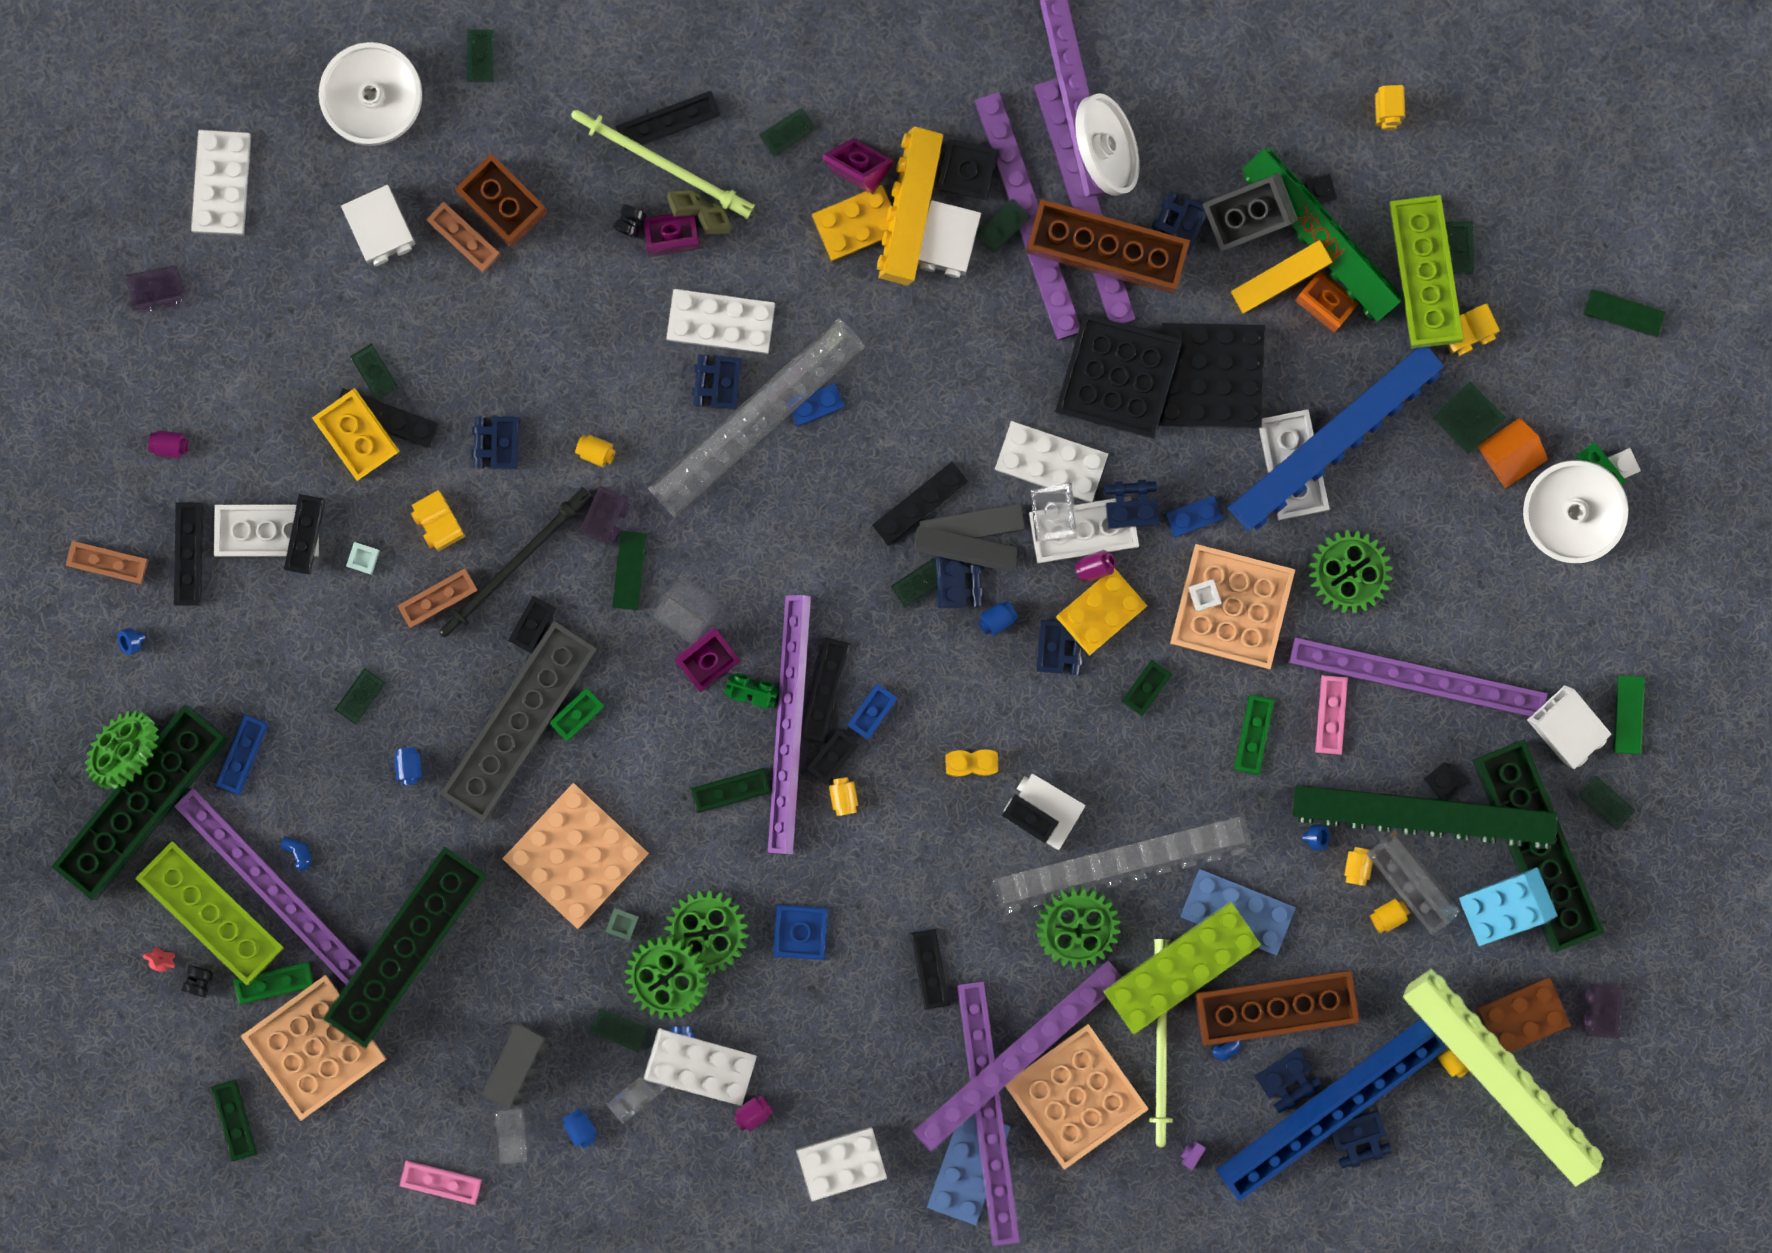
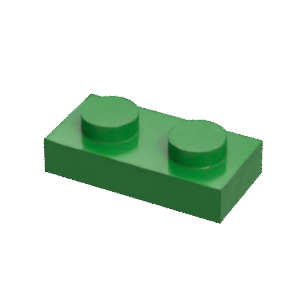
M585 688L549 724L568 742L605 706L588 688Z

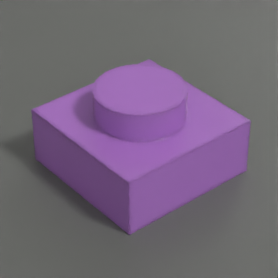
M1196 1141L1193 1145L1188 1144L1181 1154V1157L1184 1159L1182 1164L1193 1170L1206 1148Z

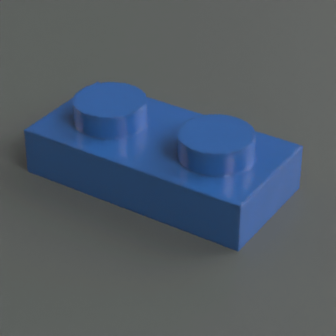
M835 383L787 402L797 427L845 408Z
M1214 495L1165 513L1174 538L1223 520Z
M876 683L847 726L869 740L898 698Z

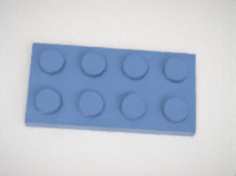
M1198 869L1180 917L1199 924L1224 905L1232 902L1261 944L1258 949L1277 956L1296 907Z
M974 1113L953 1131L927 1208L976 1225L986 1194ZM1003 1124L1006 1140L1011 1126Z

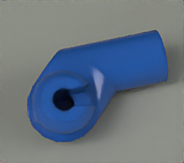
M285 836L280 848L292 852L296 861L295 867L299 871H306L312 862L308 846Z
M1241 1040L1227 1042L1222 1046L1215 1045L1212 1050L1213 1057L1220 1061H1227L1239 1052Z

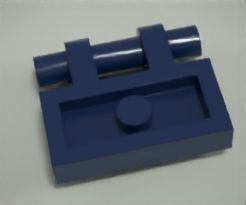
M1170 191L1167 199H1163L1160 206L1162 208L1157 220H1154L1151 228L1155 231L1190 240L1187 255H1189L1207 214L1202 203L1188 197L1183 206L1176 204L1179 194ZM1171 213L1179 215L1174 227L1167 224Z
M698 355V364H695L694 373H697L696 384L692 388V396H694L693 406L703 407L704 397H712L711 408L737 410L742 358L716 356L715 366L708 365V355ZM707 374L714 375L713 389L705 388Z
M492 416V427H485V417H475V426L472 427V435H475L474 449L471 454V458H474V468L484 469V459L491 458L492 469H518L519 418ZM487 435L492 436L491 450H485V436Z
M1138 480V483L1123 484V481H1117L1112 485H1104L1105 495H1115L1116 502L1105 504L1107 529L1160 525L1158 499L1147 500V492H1157L1156 481L1146 482V480ZM1138 493L1139 500L1124 501V494Z
M936 557L938 607L964 608L966 607V597H972V607H982L984 588H981V574L983 573V566L971 563L970 566H964L962 561ZM965 574H970L971 589H965Z
M1041 620L1036 672L1062 674L1063 664H1070V675L1080 676L1081 666L1084 665L1080 644L1070 633L1066 632V628L1060 621ZM1065 641L1073 642L1071 656L1064 655Z
M1296 1048L1254 1076L1268 1098L1278 1093L1282 1099L1273 1105L1278 1113L1287 1108L1288 1110L1296 1106V1102L1305 1096H1312L1315 1094V1090L1322 1086L1318 1077L1309 1082L1306 1080L1305 1075L1311 1072L1312 1068L1299 1048ZM1298 1081L1301 1087L1288 1094L1285 1088Z
M1378 1110L1352 1118L1331 1134L1336 1151L1339 1152L1346 1149L1348 1156L1339 1159L1342 1169L1350 1166L1355 1168L1360 1166L1362 1162L1371 1159L1375 1161L1383 1159V1155L1392 1153L1389 1143L1379 1146L1377 1139L1387 1136ZM1369 1142L1370 1149L1359 1153L1356 1152L1355 1146Z

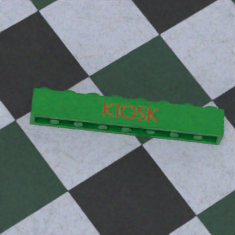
M1270 147L1261 150L1241 169L1245 173L1244 178L1249 184L1280 172L1298 221L1291 224L1296 230V237L1303 244L1307 242L1309 246L1319 240L1322 241L1333 261L1332 264L1328 265L1330 275L1337 282L1341 281L1347 287L1346 293L1354 301L1358 300L1364 306L1363 312L1368 318L1379 322L1404 300L1400 292Z

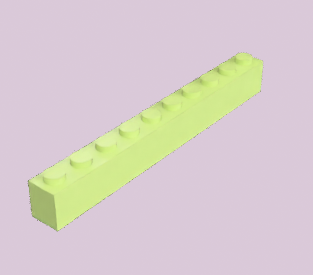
M1430 969L1408 984L1403 998L1575 1187L1600 1172L1604 1158L1599 1149L1589 1143L1583 1132L1569 1121L1566 1113L1550 1100L1545 1090L1539 1088L1533 1081L1530 1073L1519 1066L1514 1056L1499 1044L1498 1039L1493 1033L1488 1032L1481 1024L1478 1016L1468 1010L1462 999L1448 988L1441 976Z

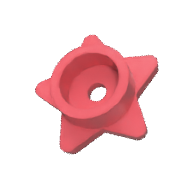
M154 947L153 952L144 953L143 958L149 960L150 968L155 971L163 972L167 971L169 967L175 968V963L173 962L175 953L164 952L159 947Z

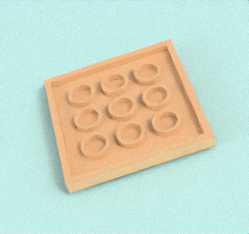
M1195 544L1170 644L1270 670L1296 569ZM1214 579L1222 604L1196 612L1188 587Z
M572 783L502 859L571 924L579 929L649 853L576 784Z
M328 975L320 978L241 1035V1038L300 1121L304 1120L387 1059L373 1039L365 1049L323 1020L325 1014L340 995V992Z
M1086 1024L1027 1066L1005 1086L1064 1170L1149 1110L1089 1024Z

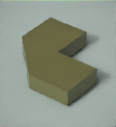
M693 190L668 192L666 198L674 216L698 215L705 234H724L730 232L731 225L724 208L715 203L711 205L701 199V195Z

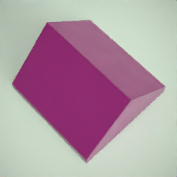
M854 138L823 154L822 158L832 172L872 195L893 165L892 159Z
M672 213L645 218L644 228L649 257L700 249L695 215L674 216Z
M715 627L674 659L699 692H702L741 661Z

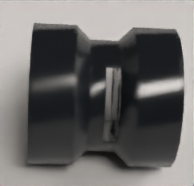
M623 204L620 211L621 217L619 220H616L613 229L631 238H637L639 233L638 227L640 223L644 222L647 215L632 206Z
M189 965L186 972L188 978L183 983L181 991L206 998L208 993L207 984L212 980L214 972Z

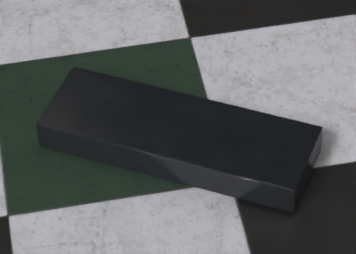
M299 494L284 566L285 571L311 575L325 505L324 498Z
M936 929L910 933L924 1010L949 1006Z

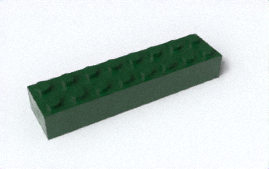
M183 705L160 733L159 738L154 741L157 747L151 750L154 756L146 760L148 766H142L140 768L141 774L135 773L132 782L126 779L125 786L118 784V787L114 789L51 867L89 899L98 900L229 738L190 706Z
M1525 739L1472 759L1490 805L1555 812ZM1558 819L1555 845L1549 844V849L1533 847V842L1523 841L1522 846L1507 844L1519 874L1538 868L1558 915L1546 923L1540 924L1551 952H1559L1605 933Z
M444 846L325 1014L323 1020L366 1049L487 875Z

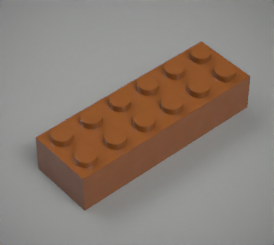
M1041 199L1026 254L1174 294L1177 290L1190 240Z
M1350 970L1194 993L1201 1043L1204 1046L1359 1023L1352 972Z

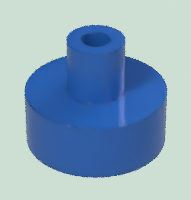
M132 628L118 632V643L124 654L131 655L140 651V643L145 641V636L142 632L136 633Z
M1324 824L1312 825L1308 832H1304L1303 841L1309 843L1312 850H1326L1330 841L1327 826Z

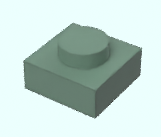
M614 908L605 932L630 941L639 916Z

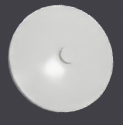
M366 42L344 49L330 61L321 77L319 102L325 119L340 136L360 145H382L399 138L412 126L420 111L422 86L416 69L401 52L385 44Z
M1099 93L1084 98L1079 104L1076 113V136L1083 162L1094 182L1105 193L1112 196L1128 193L1135 187L1139 175V155L1132 128L1121 108L1109 96Z
M1567 460L1548 467L1533 481L1525 497L1523 516L1530 538L1541 551L1562 562L1585 563L1604 556L1619 542L1627 525L1629 509L1625 491L1611 472L1590 461Z

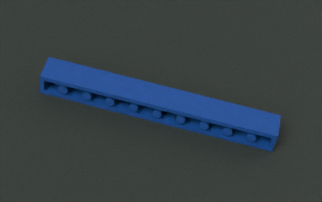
M1429 347L1416 348L1227 508L1246 531L1253 527L1257 531L1268 522L1267 515L1272 511L1277 514L1288 505L1285 502L1286 499L1291 495L1296 498L1307 489L1304 485L1310 479L1315 482L1326 473L1323 469L1330 462L1334 466L1345 457L1343 451L1349 446L1354 449L1365 440L1362 435L1368 430L1373 433L1384 424L1381 421L1382 418L1387 414L1392 417L1403 408L1400 405L1401 402L1406 398L1411 401L1422 392L1419 389L1420 386L1425 382L1430 385L1441 376L1438 371L1444 365Z
M1421 1018L1216 1169V1172L1240 1202L1446 1050L1448 1046Z

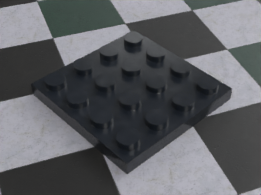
M1083 314L1055 412L1155 440L1183 340Z
M1162 323V334L1182 339L1183 343L1159 426L1262 428L1266 326Z

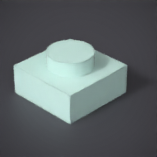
M354 542L346 567L372 575L380 550Z

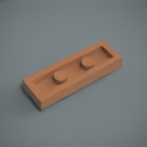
M444 201L426 220L482 273L501 255Z
M72 541L65 566L142 585L148 559Z
M464 568L399 604L398 608L409 628L412 629L477 593L478 589L468 571Z

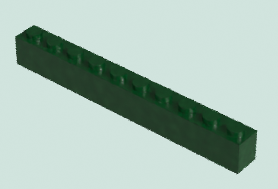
M1296 785L1292 817H1298V822L1313 823L1314 819L1324 820V825L1339 826L1340 822L1350 823V828L1365 829L1366 825H1375L1377 831L1391 832L1392 827L1402 828V833L1417 835L1418 830L1428 831V836L1444 837V833L1454 834V839L1470 840V836L1481 837V842L1496 843V839H1506L1508 845L1522 846L1523 841L1533 842V847L1549 849V844L1555 845L1558 812Z

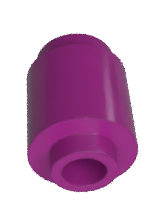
M158 430L157 433L151 432L148 450L150 453H154L155 456L181 459L182 455L188 451V439H185L183 433Z
M1101 550L1081 558L1076 563L1075 568L1081 581L1092 582L1112 574L1116 563L1111 553Z
M761 1095L758 1098H752L735 1111L737 1116L734 1118V1121L742 1131L747 1129L751 1132L770 1118L769 1115L774 1111Z

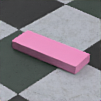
M1321 676L1315 753L1342 755L1348 677Z
M406 1160L399 1186L476 1205L482 1179Z

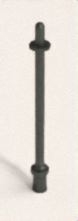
M581 487L567 502L564 501L561 504L560 513L459 611L455 608L451 609L455 615L440 629V635L442 637L449 636L462 622L468 626L469 622L466 618L567 519H576L578 517L577 513L593 499L591 494L588 493L580 500L588 492L584 487Z

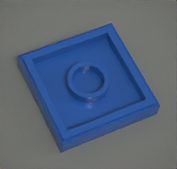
M776 905L773 957L825 960L828 908Z

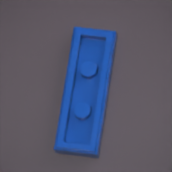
M244 714L216 781V787L240 796L269 723Z

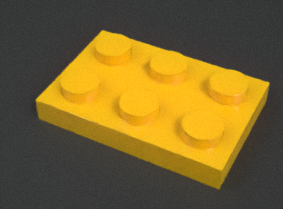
M883 185L878 186L873 195L865 191L812 214L831 262L882 241L885 230L889 228L890 221H887V213L891 206Z
M355 388L312 417L356 481L400 452Z
M1114 568L1112 574L1100 578L1060 612L1056 618L1090 656L1145 609L1147 605Z

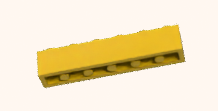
M914 126L903 136L901 147L904 148L903 157L899 158L896 169L899 172L898 182L895 181L892 188V196L895 197L893 206L889 207L887 213V221H890L889 228L885 230L882 238V245L885 246L884 253L880 255L877 263V270H880V279L907 286L915 280L943 134Z

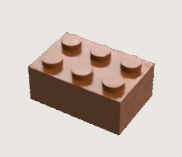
M492 153L455 188L457 194L511 248L548 213L546 207Z
M1543 977L1474 1007L1481 1024L1488 1032L1496 1036L1499 1044L1508 1052L1571 1026L1550 977Z

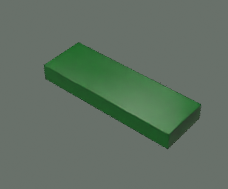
M1617 676L1614 753L1641 754L1645 677Z
M1249 694L1233 770L1260 775L1275 699Z
M311 962L260 973L249 986L239 978L233 979L239 1005L304 990L315 983Z

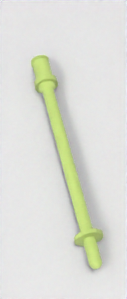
M579 110L572 112L571 115L574 120L591 129L588 135L593 136L595 132H598L720 200L722 208H729L746 219L750 216L755 204H751L735 195V191H723L601 123L603 117L601 115L595 120Z
M1154 939L1155 954L1169 945L1171 939ZM1167 1012L1157 1018L1156 1117L1149 1118V1122H1156V1145L1160 1148L1166 1145V1123L1173 1122L1172 1118L1166 1117Z

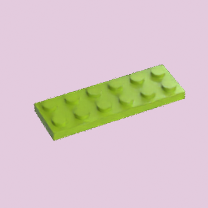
M1441 195L1390 201L1389 206L1411 349L1462 343L1463 333Z
M173 841L135 878L247 986L285 949Z
M1229 902L1103 990V992L1134 1035L1258 948L1261 944L1233 903Z

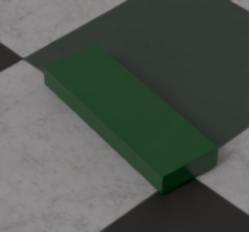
M1592 289L1583 315L1658 337L1666 312Z
M621 531L612 608L639 610L646 533Z
M765 768L690 788L697 813L772 793Z
M234 1079L211 1086V1093L231 1162L257 1155L258 1152L237 1080Z

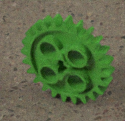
M1346 530L1344 538H1341L1337 532L1334 534V542L1329 537L1325 539L1327 547L1321 544L1317 546L1321 554H1312V557L1317 562L1309 564V567L1315 569V572L1309 574L1308 577L1316 578V582L1311 585V588H1319L1315 596L1324 595L1325 599L1322 604L1325 605L1331 601V610L1333 611L1339 605L1343 614L1347 611L1348 607H1350L1352 614H1355L1357 606L1365 612L1367 611L1366 603L1372 607L1376 606L1374 598L1382 600L1384 597L1380 591L1389 590V587L1384 582L1392 580V577L1386 575V572L1392 570L1393 567L1385 566V562L1391 558L1390 556L1382 557L1381 554L1386 548H1376L1379 540L1376 539L1372 543L1368 542L1369 534H1366L1361 539L1359 531H1356L1353 537H1351L1349 531ZM1349 548H1356L1359 551V560L1352 561L1348 558L1347 551ZM1365 558L1369 559V563L1354 572L1355 578L1349 576L1336 586H1332L1331 583L1347 572L1346 566L1353 568ZM1329 562L1338 565L1339 572L1336 576L1327 573L1326 566ZM1364 569H1371L1374 572L1375 578L1372 582H1367L1363 579L1362 572ZM1344 583H1348L1353 587L1354 593L1351 597L1342 594L1341 587Z
M136 710L133 714L127 711L125 717L119 714L117 721L111 719L110 726H103L104 732L96 734L97 742L90 744L93 750L87 752V755L91 758L85 761V764L89 766L85 770L89 773L88 778L101 788L104 787L107 790L110 787L116 789L118 784L125 786L126 779L132 782L134 774L140 775V768L148 766L147 758L154 756L151 750L157 747L154 741L159 738L155 734L158 731V728L154 726L155 722L143 712L139 713Z
M1073 885L1070 886V893L1060 889L1061 896L1059 898L1054 894L1051 895L1053 899L1052 904L1044 902L1047 911L1039 910L1038 912L1042 918L1036 920L1037 927L1041 928L1036 931L1037 936L1041 937L1039 940L1040 946H1046L1044 952L1046 955L1052 953L1051 957L1054 962L1061 958L1062 966H1065L1070 961L1072 968L1076 967L1077 962H1081L1083 968H1086L1088 960L1096 965L1095 957L1099 956L1104 960L1103 951L1112 952L1110 943H1118L1117 938L1113 935L1121 932L1119 927L1116 926L1121 923L1119 917L1115 916L1118 913L1116 907H1111L1113 903L1110 898L1104 900L1105 895L1103 892L1096 896L1094 887L1088 893L1084 885H1081L1079 892L1075 891ZM1065 910L1073 911L1069 917L1061 916ZM1089 913H1099L1096 918L1087 919V915ZM1061 935H1070L1069 939L1065 942L1058 941ZM1089 936L1095 937L1092 943H1083L1085 938Z
M710 889L707 896H704L703 891L699 890L697 898L692 893L688 894L689 902L682 898L678 900L681 908L676 906L671 908L676 915L667 916L666 919L672 922V925L665 926L664 929L671 932V935L665 937L666 940L674 935L675 943H678L683 938L684 947H688L692 940L699 941L703 948L697 960L706 961L701 970H706L709 967L710 972L714 974L716 966H719L724 971L726 969L725 962L730 965L735 963L732 956L738 958L742 956L738 948H746L747 945L741 939L749 937V934L742 932V929L748 927L749 924L741 923V919L746 914H737L736 911L740 905L737 904L732 907L730 905L732 897L724 901L722 900L723 892L714 897L713 890ZM718 910L723 914L724 920L722 923L717 924L712 921V911ZM692 914L697 917V927L691 928L686 924L687 915ZM705 925L709 930L724 926L729 927V931L713 932L709 935V938H707L706 934L693 937L684 936L688 932L703 930ZM717 936H723L727 939L728 946L726 949H720L716 946L715 939Z
M661 935L657 941L654 937H651L648 940V944L642 942L639 945L640 949L636 948L632 952L634 957L627 961L632 967H628L625 970V973L631 975V977L625 980V983L633 985L628 993H636L637 995L633 1002L641 1000L643 1002L641 1010L648 1006L651 1016L656 1011H659L660 1019L666 1013H668L670 1019H673L676 1016V1012L680 1017L686 1014V1010L689 1013L695 1009L694 1005L698 1006L702 1002L700 997L707 993L703 987L709 984V981L702 979L709 974V971L701 970L706 961L697 960L701 952L693 954L691 952L693 944L684 947L683 938L678 943H675L674 935L670 936L667 941L664 935ZM664 955L672 957L674 964L667 963ZM684 964L683 969L676 972L654 990H650L649 987L658 982L678 965ZM645 969L652 971L654 979L646 976ZM680 976L688 978L689 985L683 984ZM660 990L668 992L670 999L662 997Z

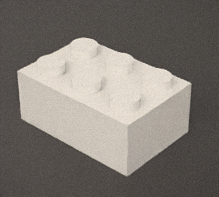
M872 1126L797 1149L811 1201L887 1179Z

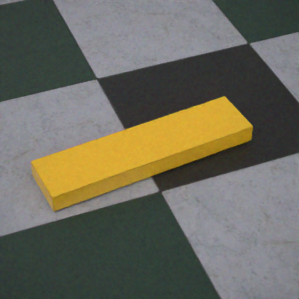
M1319 240L1232 290L1231 293L1242 313L1245 314L1332 264L1333 261L1322 241Z

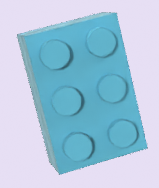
M1538 868L1476 889L1459 898L1478 946L1538 926L1558 916Z

